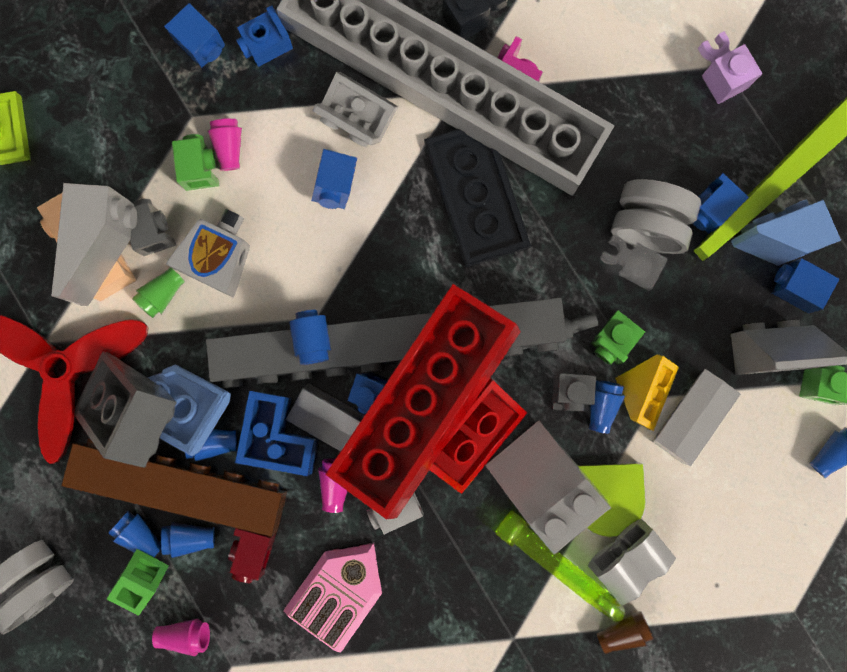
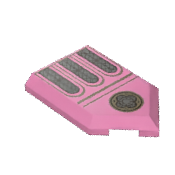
M374 543L325 551L283 610L290 619L334 651L341 653L382 594Z

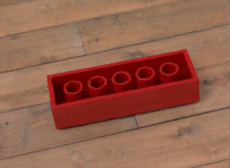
M452 284L325 475L386 520L398 518L521 331L518 325Z

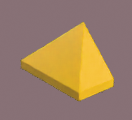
M657 354L615 378L617 384L624 386L622 394L626 395L624 403L630 419L652 431L655 429L679 369L677 365L664 356Z

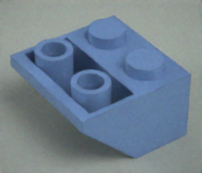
M807 199L793 204L777 214L773 212L753 220V223L746 225L740 230L741 235L731 240L733 247L777 266L841 241L824 200L809 205Z

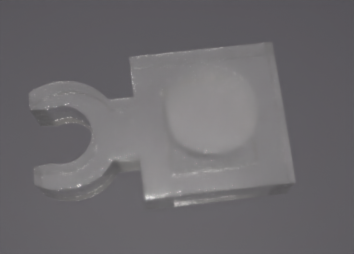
M612 236L608 243L617 248L618 254L612 256L604 252L600 259L606 264L613 265L618 263L622 265L618 275L648 291L651 290L668 258L638 242L630 250L622 238Z

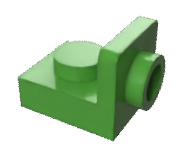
M617 310L590 344L596 348L594 353L602 361L609 365L613 362L619 365L628 359V353L645 331Z

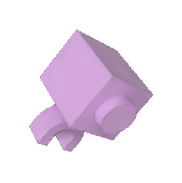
M725 31L718 34L714 39L719 49H713L708 40L701 43L698 47L703 58L712 63L703 73L702 77L718 104L748 89L762 75L761 70L745 44L730 51V42Z

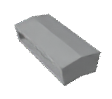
M704 369L657 434L653 443L671 454L681 463L692 466L741 394L725 381Z
M308 383L302 388L285 420L341 452L365 415Z

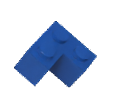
M249 391L235 463L309 476L313 473L319 439L285 433L287 420L285 419L289 414L292 398Z

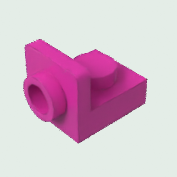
M516 36L510 46L505 43L497 58L540 82L543 72L538 69L536 64L525 58H517L522 39Z

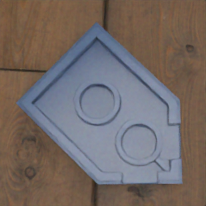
M175 364L163 369L162 373L148 378L163 387L177 402L174 416L165 425L160 439L193 456L200 452L228 406L230 393Z

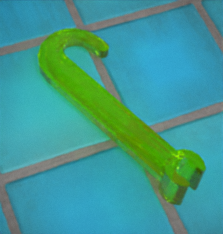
M511 509L494 531L496 535L511 547L515 544L603 615L614 622L622 621L625 617V609L616 598L560 552L554 555L540 537L528 528L529 524Z

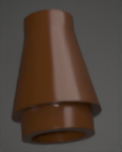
M630 611L603 631L596 633L605 654L612 651L647 646L646 642L654 639L642 611L635 614Z

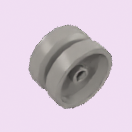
M648 179L627 181L619 201L625 210L619 211L615 215L611 228L613 236L627 244L649 251L667 254H681L688 251L693 235L692 229L688 225L697 220L701 207L700 198L687 189L667 182Z
M43 540L23 548L0 564L1 634L12 631L25 621L39 614L74 581L63 565L54 566L44 571L51 564L55 555Z

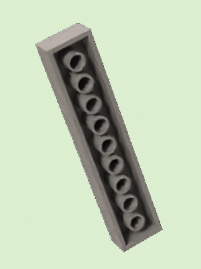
M282 0L276 9L283 26L289 32L456 129L464 131L468 136L489 148H493L504 157L573 196L614 128V125L397 0Z

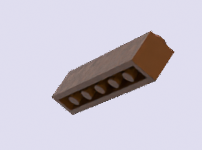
M90 438L87 439L86 443L72 444L62 482L63 487L267 536H273L278 532L288 491L279 489V482L259 478L258 483L244 480L245 474L225 470L224 475L210 472L211 466L190 462L189 467L176 464L177 458L162 454H156L155 459L149 458L145 468L103 458Z

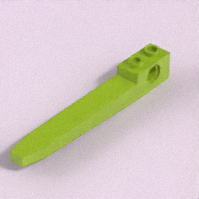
M847 97L834 107L747 195L749 198L719 228L711 232L693 250L702 261L709 258L847 136Z

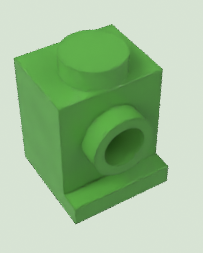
M190 134L184 136L183 140L172 141L176 180L180 186L186 191L220 186L219 179L211 171V169L216 167L212 148L208 149L205 145L202 135Z
M842 366L804 369L799 397L831 405H847V373L844 372L845 368Z
M136 549L108 595L107 600L139 616L156 592L169 565Z

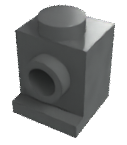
M141 199L133 202L137 211V224L131 230L130 239L133 251L142 256H147L176 246L175 239L165 233V230H168L169 227L162 210L158 211L153 207L150 199Z
M562 373L554 375L552 410L588 412V405H595L596 376Z

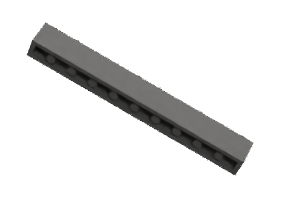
M562 298L489 306L515 322L521 331L505 357L522 355L523 348L537 346L538 353L559 350L558 344L567 341ZM433 313L327 325L331 351L328 352L329 360L308 365H300L299 357H295L291 330L206 339L210 382L222 383V389L244 387L243 380L256 379L257 385L278 383L277 376L291 375V381L313 379L312 372L326 371V377L347 375V368L361 367V373L382 371V364L396 363L397 368Z

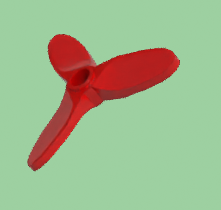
M0 315V353L17 364L39 371L43 379L38 413V436L41 453L49 464H55L60 461L69 446L74 425L75 381L79 378V375L93 371L103 351L112 354L119 360L131 353L145 340L148 334L147 324L138 320H124L112 323L82 336L64 351H59L35 330L25 324ZM64 360L67 367L66 372L58 378L54 373V367L58 361Z

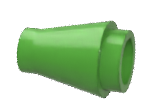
M169 267L164 273L136 290L137 294L132 300L151 318H154L158 313L162 315L185 281L175 270Z

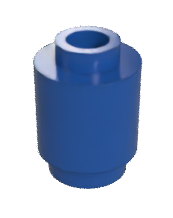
M317 310L295 313L296 319L290 321L289 324L295 357H299L300 365L328 361V352L331 351L326 316L318 315Z

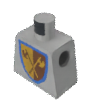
M225 209L217 226L203 219L198 220L168 259L166 265L234 298L250 245L245 240L236 236L244 218Z

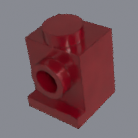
M235 528L234 536L240 537V540H234L228 556V561L233 562L230 573H232L231 578L243 583H252L253 580L258 581L265 573L276 533L273 536H267Z

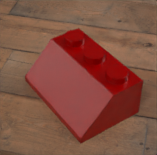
M490 378L429 470L462 494L526 416L527 412Z

